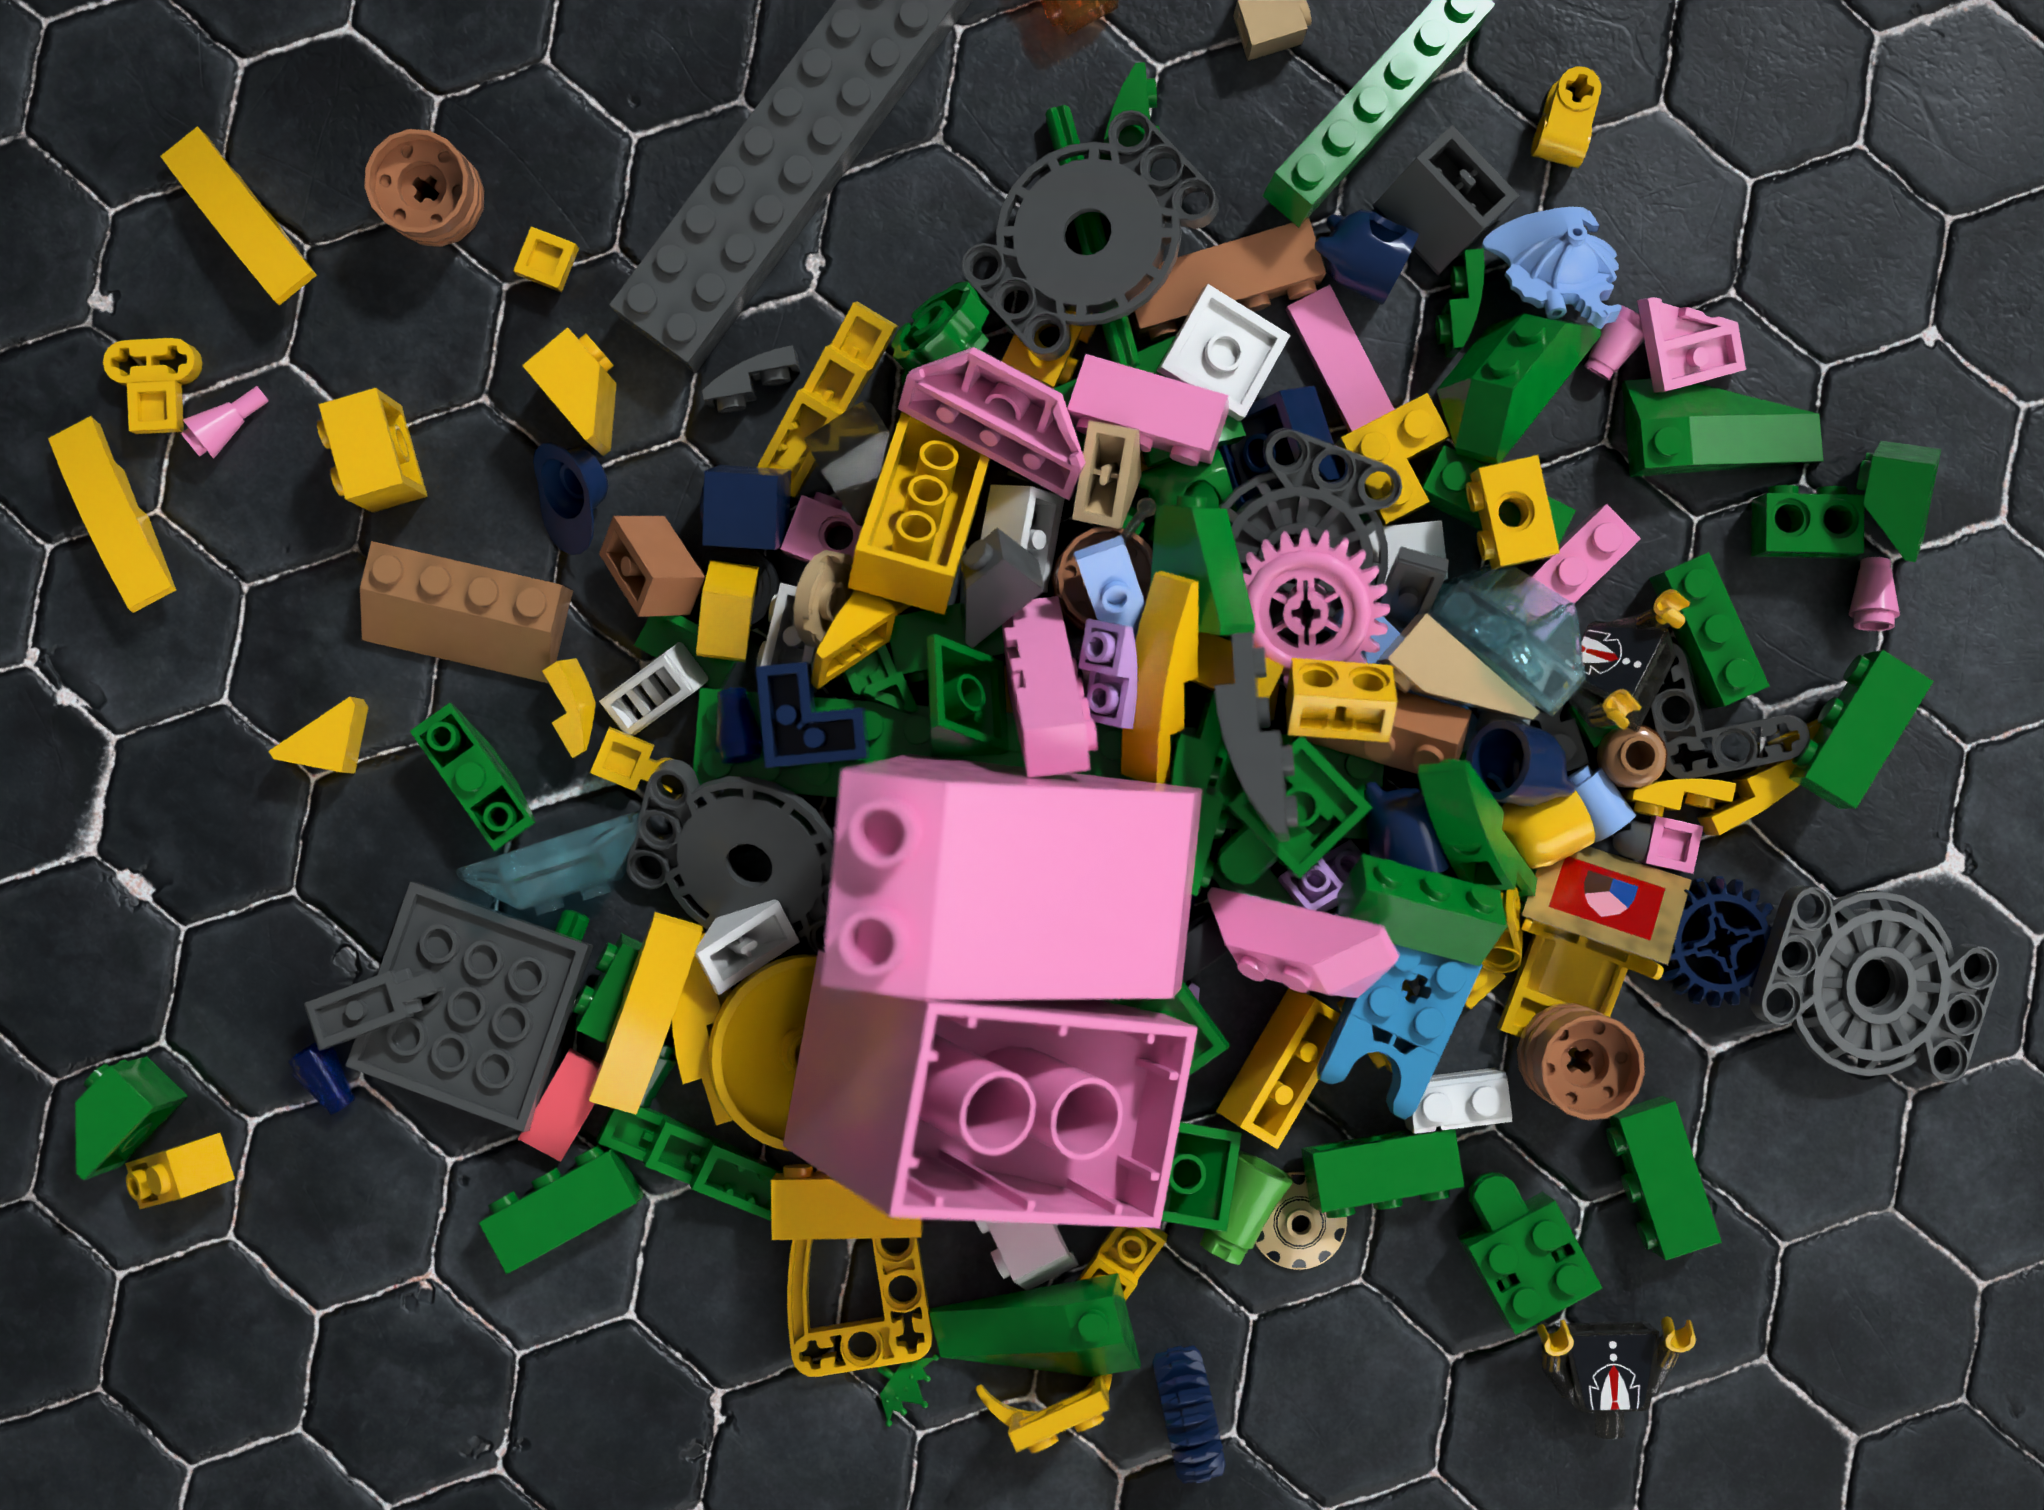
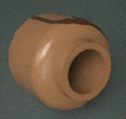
M1632 724L1628 725L1624 730L1618 727L1607 733L1598 746L1596 760L1598 767L1603 769L1617 787L1639 788L1652 784L1661 776L1666 767L1668 753L1665 742L1656 731L1647 726Z

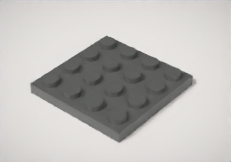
M410 882L378 975L390 970L400 971L410 968L414 978L427 972L434 973L440 971L446 990L422 998L421 1002L424 1010L414 1013L413 1017L355 1038L346 1067L518 1131H530L535 1109L541 1099L594 945L419 882Z

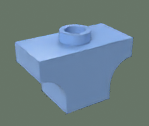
M1122 535L1075 551L1074 555L1097 620L1132 627L1133 634L1136 636L1145 601Z

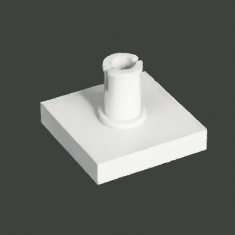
M1207 284L1199 294L1157 371L1167 378L1228 395V415L1237 421H1241L1247 415L1288 341L1290 334Z

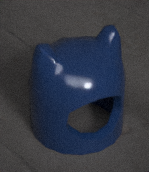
M1361 209L1345 217L1335 214L1330 215L1326 222V226L1332 232L1330 237H1321L1315 242V249L1325 257L1328 274L1340 285L1383 305L1396 283L1417 241L1419 233L1405 226L1393 223L1373 211Z
M1503 720L1493 721L1483 726L1472 738L1466 753V760H1468L1497 802L1532 807L1548 802L1555 797H1568L1575 792L1576 785L1567 777L1565 752L1557 739L1551 734L1536 727ZM1486 778L1493 779L1502 791L1495 792L1491 790L1486 782Z
M1368 782L1364 791V799L1373 807L1366 814L1370 856L1389 859L1399 864L1429 872L1440 873L1449 869L1451 864L1446 857L1432 824L1422 788H1402L1388 792L1384 791L1376 782Z

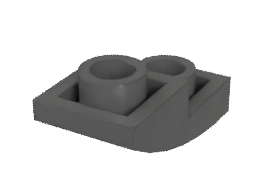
M786 346L758 354L728 369L702 390L703 400L709 408L717 407L719 413H731L746 409V402L757 400L754 381L761 380L763 386L780 385L791 381L790 375L801 373L798 355L794 346Z

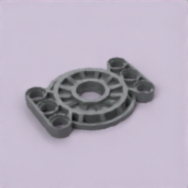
M1124 111L1114 117L1108 129L1109 144L1101 142L1072 144L1048 153L1028 167L1011 187L1001 207L996 229L997 245L988 243L976 244L968 249L963 256L961 263L962 272L967 281L1028 350L1040 360H1057L1066 353L1071 342L1069 324L1077 326L1107 324L1130 315L1150 301L1165 284L1177 261L1182 238L1181 226L1193 229L1203 228L1210 224L1217 216L1219 208L1218 199L1211 184L1165 135L1139 111ZM1129 125H1138L1145 130L1143 140L1134 147H1125L1118 140L1120 132ZM1089 154L1088 159L1075 160L1061 166L1058 163L1073 156ZM1101 154L1111 155V161L1101 159ZM1162 158L1172 159L1176 162L1177 168L1171 178L1159 181L1150 176V169L1154 162ZM1050 168L1051 171L1040 178L1030 190L1025 189L1037 175ZM1192 192H1202L1209 198L1206 209L1195 215L1184 212L1182 210L1184 198ZM1019 199L1022 203L1017 211L1014 226H1008L1010 214ZM1084 213H1100L1111 224V235L1106 246L1099 252L1086 256L1076 254L1070 250L1066 244L1065 233L1072 220ZM1165 223L1172 224V228H1166ZM1006 240L1013 242L1014 249L1006 248ZM1170 244L1168 255L1159 270L1158 267L1163 259L1165 246ZM989 256L998 261L997 271L989 279L981 280L973 276L974 265L979 259ZM1017 290L1025 291L1029 296L1027 307L1016 314L1006 312L1003 304L1007 295ZM1068 311L1076 312V315L1068 314ZM1106 311V312H1104V313L1090 314V313H1093V312ZM1051 324L1060 329L1059 340L1052 347L1041 348L1035 345L1034 337L1040 327Z
M1281 428L1274 430L1265 439L1262 449L1263 458L1271 471L1258 474L1235 488L1218 507L1225 508L1228 511L1242 570L1251 572L1245 559L1248 552H1252L1261 559L1264 558L1261 547L1264 539L1269 540L1276 547L1280 543L1283 531L1288 532L1290 537H1300L1302 530L1307 528L1312 543L1317 544L1322 533L1328 530L1331 548H1335L1346 537L1349 539L1346 556L1351 557L1360 550H1365L1366 556L1360 566L1361 570L1378 566L1379 572L1374 585L1384 584L1388 571V544L1382 522L1375 510L1390 507L1401 495L1402 481L1397 471L1385 463L1294 429ZM1281 438H1294L1300 448L1298 458L1292 464L1279 465L1273 459V446ZM1332 454L1341 456L1346 466L1342 478L1335 482H1325L1322 480L1318 471L1322 459ZM1378 471L1387 473L1391 480V489L1388 494L1380 499L1369 498L1364 488L1368 476ZM1277 478L1281 483L1280 486L1269 488L1266 481ZM1257 487L1259 494L1246 501L1237 512L1230 508L1241 495ZM1367 513L1370 519L1362 522L1358 514ZM1374 531L1378 541L1379 562L1373 561V548L1369 537ZM1315 578V583L1322 586L1327 593L1335 590L1328 583ZM1304 581L1306 582V591L1300 608H1303L1304 616H1307L1305 641H1309L1308 628L1315 609L1311 607V600H1308V581ZM1285 583L1277 590L1289 594L1297 583ZM1340 596L1331 601L1329 616L1332 618L1343 608ZM1271 598L1269 611L1272 624L1276 625L1284 618L1285 604ZM1288 627L1279 631L1281 636L1292 643L1298 644V635ZM1324 628L1316 633V635L1321 634L1323 637L1316 639V644L1323 643L1331 637ZM1228 635L1227 640L1232 642V637ZM1283 674L1280 675L1276 684L1284 686Z
M676 759L666 760L661 763L647 783L627 859L626 870L629 878L641 888L650 890L657 889L668 883L673 896L686 913L707 930L717 917L774 899L778 900L798 939L806 936L809 946L816 954H818V950L825 951L826 939L821 935L820 927L827 925L835 838L831 829L817 810L798 794L775 782L755 777L728 776L700 785L695 771L687 763ZM669 774L679 778L683 783L684 793L672 794L663 787L661 776ZM659 815L667 818L672 824L673 833L666 835L657 832L652 827L651 816ZM740 844L757 846L770 858L772 875L765 880H756L743 875L732 864L729 857L730 850ZM648 855L656 858L661 863L662 873L653 874L646 871L641 865L640 857ZM678 874H680L683 882H680ZM689 894L694 898L698 905H696V903L692 900ZM800 920L802 926L798 928V921Z
M1796 885L1787 890L1781 899L1751 990L1749 1002L1752 1012L1760 1020L1775 1025L1791 1023L1805 1047L1819 1060L1840 1071L1863 1076L1884 1075L1908 1067L1917 1061V1066L1922 1074L1932 1079L1951 1083L1959 1080L1969 1066L1997 980L1999 963L1994 952L1987 947L1961 944L1953 949L1951 941L1940 922L1924 906L1905 896L1873 890L1853 892L1832 901L1828 893L1821 888ZM1809 894L1815 900V913L1809 920L1802 921L1798 916L1797 906L1800 899ZM1870 900V908H1860L1851 911L1847 907L1859 901ZM1887 900L1895 901L1908 908L1907 912L1892 911ZM1795 941L1800 947V959L1795 966L1787 968L1782 961V951L1789 942ZM1977 954L1980 958L1981 968L1978 975L1969 980L1964 972V963L1970 955ZM1872 959L1878 960L1884 964L1889 972V990L1885 998L1878 1004L1864 1006L1857 999L1855 990L1856 978L1865 963ZM1780 988L1785 995V1005L1778 1014L1771 1015L1767 1010V997L1774 989ZM1962 1000L1966 1007V1015L1960 1024L1954 1026L1949 1019V1009L1954 1002ZM1812 1027L1815 1033L1825 1042L1823 1048L1815 1042L1807 1028ZM1947 1046L1951 1053V1062L1945 1070L1938 1072L1934 1065V1056L1937 1050ZM1846 1054L1858 1058L1857 1066L1848 1065L1835 1058ZM1892 1060L1885 1064L1877 1065L1880 1061Z

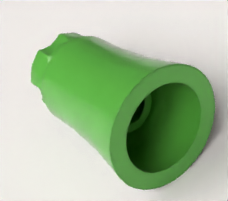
M1239 1150L1227 1232L1205 1229L1200 1245L1209 1253L1229 1263L1240 1265L1248 1250L1253 1249L1264 1225L1294 1180L1269 1162Z

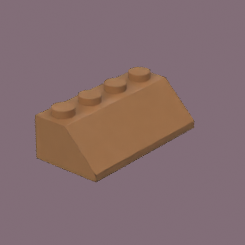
M371 541L360 585L362 640L549 683L542 671L557 661L573 590L552 582Z

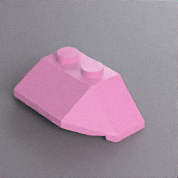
M975 347L917 367L908 373L898 406L900 411L1070 501L1077 487L1085 460L1062 393Z
M1211 887L1207 894L1225 945L1237 962L1238 970L1246 977L1261 982L1269 979L1284 983L1289 988L1298 992L1312 990L1328 995L1359 998L1396 963L1399 957L1384 926L1215 887Z

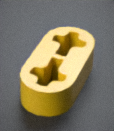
M176 338L118 341L108 347L103 359V366L107 375L126 387L127 383L177 381L182 385L190 384L198 378L203 364L201 355L195 347ZM176 351H178L179 354L187 358V363L180 364L178 373H176V370L166 365H160V360L175 359ZM128 353L140 361H146V366L131 367L130 375L119 368L120 362L128 360Z

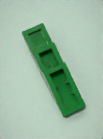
M640 1106L637 1114L610 1108L597 1135L596 1140L598 1144L643 1161L645 1167L685 1182L694 1191L772 1221L771 1179L776 1173H783L782 1169L648 1107Z

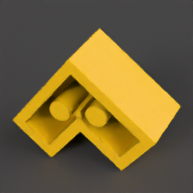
M1426 393L1342 436L1335 445L1385 463L1397 471L1402 481L1401 495L1390 507L1375 510L1382 522V526H1389L1420 510L1430 502L1409 461L1440 446L1450 437V434L1429 394ZM1338 455L1344 468H1346L1345 461L1341 456ZM1378 471L1368 476L1364 486L1368 497L1380 499L1388 494L1391 489V480L1387 473Z

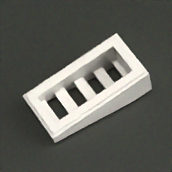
M678 642L599 702L622 732L634 736L708 681V676L684 644ZM654 672L658 675V677L661 679L664 685L668 688L672 696L669 697V695L666 693V691L663 689L660 683L656 680V678L653 676ZM638 684L642 686L657 707L654 708L638 688ZM624 694L635 705L643 716L642 718L638 719L622 698Z

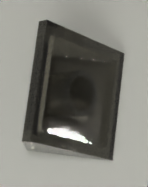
M861 401L804 438L821 472L855 523L859 526H863L870 507L890 435L872 403Z

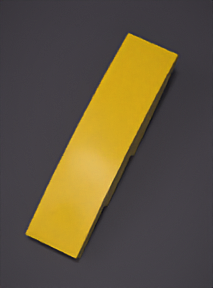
M198 126L160 156L211 224L279 306L317 276L274 217L261 205L240 175L227 163L209 137Z
M858 301L853 302L831 345H827L824 348L805 386L797 391L757 466L760 468L791 469V496L794 498L798 496L826 452L898 328V325Z
M89 416L48 438L82 521L128 609L134 613L176 591L149 516L138 507L125 470L114 461L101 425L93 417Z
M1160 571L1154 573L1135 642L1138 674L1136 710L1133 729L1122 728L1121 774L1142 782L1166 784L1170 782V735L1184 730V683L1198 678V582Z
M856 590L836 615L816 651L811 684L819 689L888 643L891 639L895 616L911 605Z
M1818 719L1806 724L1811 740L1821 726ZM1798 730L1790 731L1767 743L1768 745L1783 744L1785 751H1792V742L1799 739ZM1793 758L1765 764L1733 779V783H1737L1736 789L1740 798L1698 817L1700 825L1704 826L1703 831L1705 835H1721L1765 811L1798 787L1799 784L1789 778L1796 767L1792 763Z
M654 912L625 986L622 1004L607 1039L606 1051L590 1090L589 1102L637 1114L671 1025L703 926Z

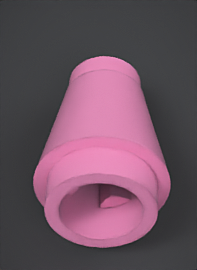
M1622 305L1616 321L1605 324L1601 329L1602 335L1592 346L1588 356L1589 359L1584 365L1585 368L1606 380H1610L1613 373L1622 366L1644 341L1640 315Z
M1868 557L1860 560V569L1849 611V616L1854 618V628L1864 631H1885L1895 627V618L1900 616L1890 559Z

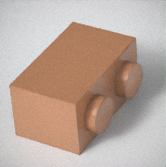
M613 516L599 555L637 616L690 615L697 596L702 591L705 576L666 517Z

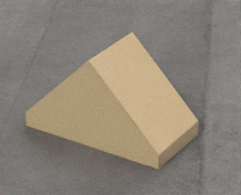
M1092 420L1088 421L1083 451L1085 465L1079 475L1072 520L1117 529L1123 527L1142 476L1139 429Z

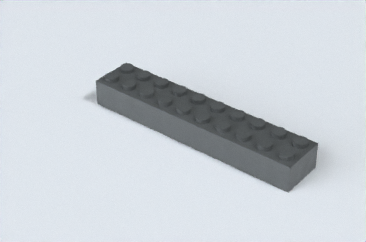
M836 0L609 304L617 316L696 374L973 0Z

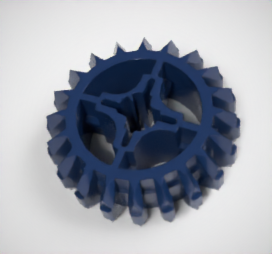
M1712 876L1708 886L1703 878H1694L1691 885L1692 892L1687 889L1684 890L1688 894L1668 965L1663 968L1664 971L1660 979L1669 981L1676 978L1672 985V992L1682 995L1689 990V1002L1699 1005L1706 997L1709 1007L1719 1008L1724 997L1729 1005H1739L1741 999L1740 991L1750 998L1754 984L1753 981L1756 978L1774 920L1766 921L1765 918L1771 914L1774 907L1771 903L1767 902L1756 905L1760 898V891L1750 888L1743 893V881L1739 879H1732L1726 886L1723 876ZM1721 901L1733 907L1742 916L1746 925L1741 927L1728 926L1722 913L1716 912L1714 902ZM1698 910V914L1694 915L1696 920L1695 932L1691 937L1681 941L1686 922ZM1716 934L1732 936L1723 939V942H1719L1716 945L1717 950L1701 947L1708 945L1709 941L1714 940ZM1747 943H1750L1747 957L1738 969L1736 961L1738 950ZM1703 956L1710 970H1715L1718 981H1706L1697 976L1690 969L1685 958Z
M1180 1345L1167 1348V1351L1156 1353L1152 1363L1177 1478L1183 1484L1190 1482L1198 1484L1211 1481V1478L1222 1476L1226 1467L1201 1352L1194 1345L1188 1347Z

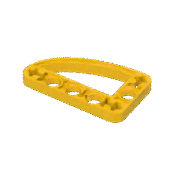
M882 1238L872 1239L884 1317L810 1328L809 1269L813 1239L792 1240L787 1285L788 1330L792 1360L800 1373L808 1377L826 1376L913 1362L921 1359L928 1353L932 1344L933 1330L929 1315V1304L918 1238H909L908 1248L901 1253L887 1251L883 1247ZM900 1275L912 1278L917 1286L916 1295L906 1302L894 1299L889 1291L890 1282ZM920 1307L922 1314L913 1313L912 1323L915 1333H923L924 1337L918 1339L917 1348L909 1349L906 1341H898L897 1338L904 1333V1316L900 1315L897 1318H893L892 1311L907 1313ZM858 1332L871 1334L877 1344L875 1352L868 1357L854 1355L849 1347L850 1337ZM833 1336H842L840 1352L844 1361H836L837 1351L823 1354L820 1364H813L810 1356L803 1357L802 1352L807 1350L809 1341H816L818 1348L823 1349L834 1347L835 1339Z

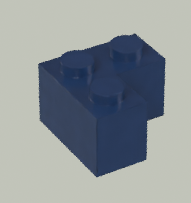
M799 662L756 667L765 768L870 758L865 708L816 712L814 689L811 684L812 668L810 663Z

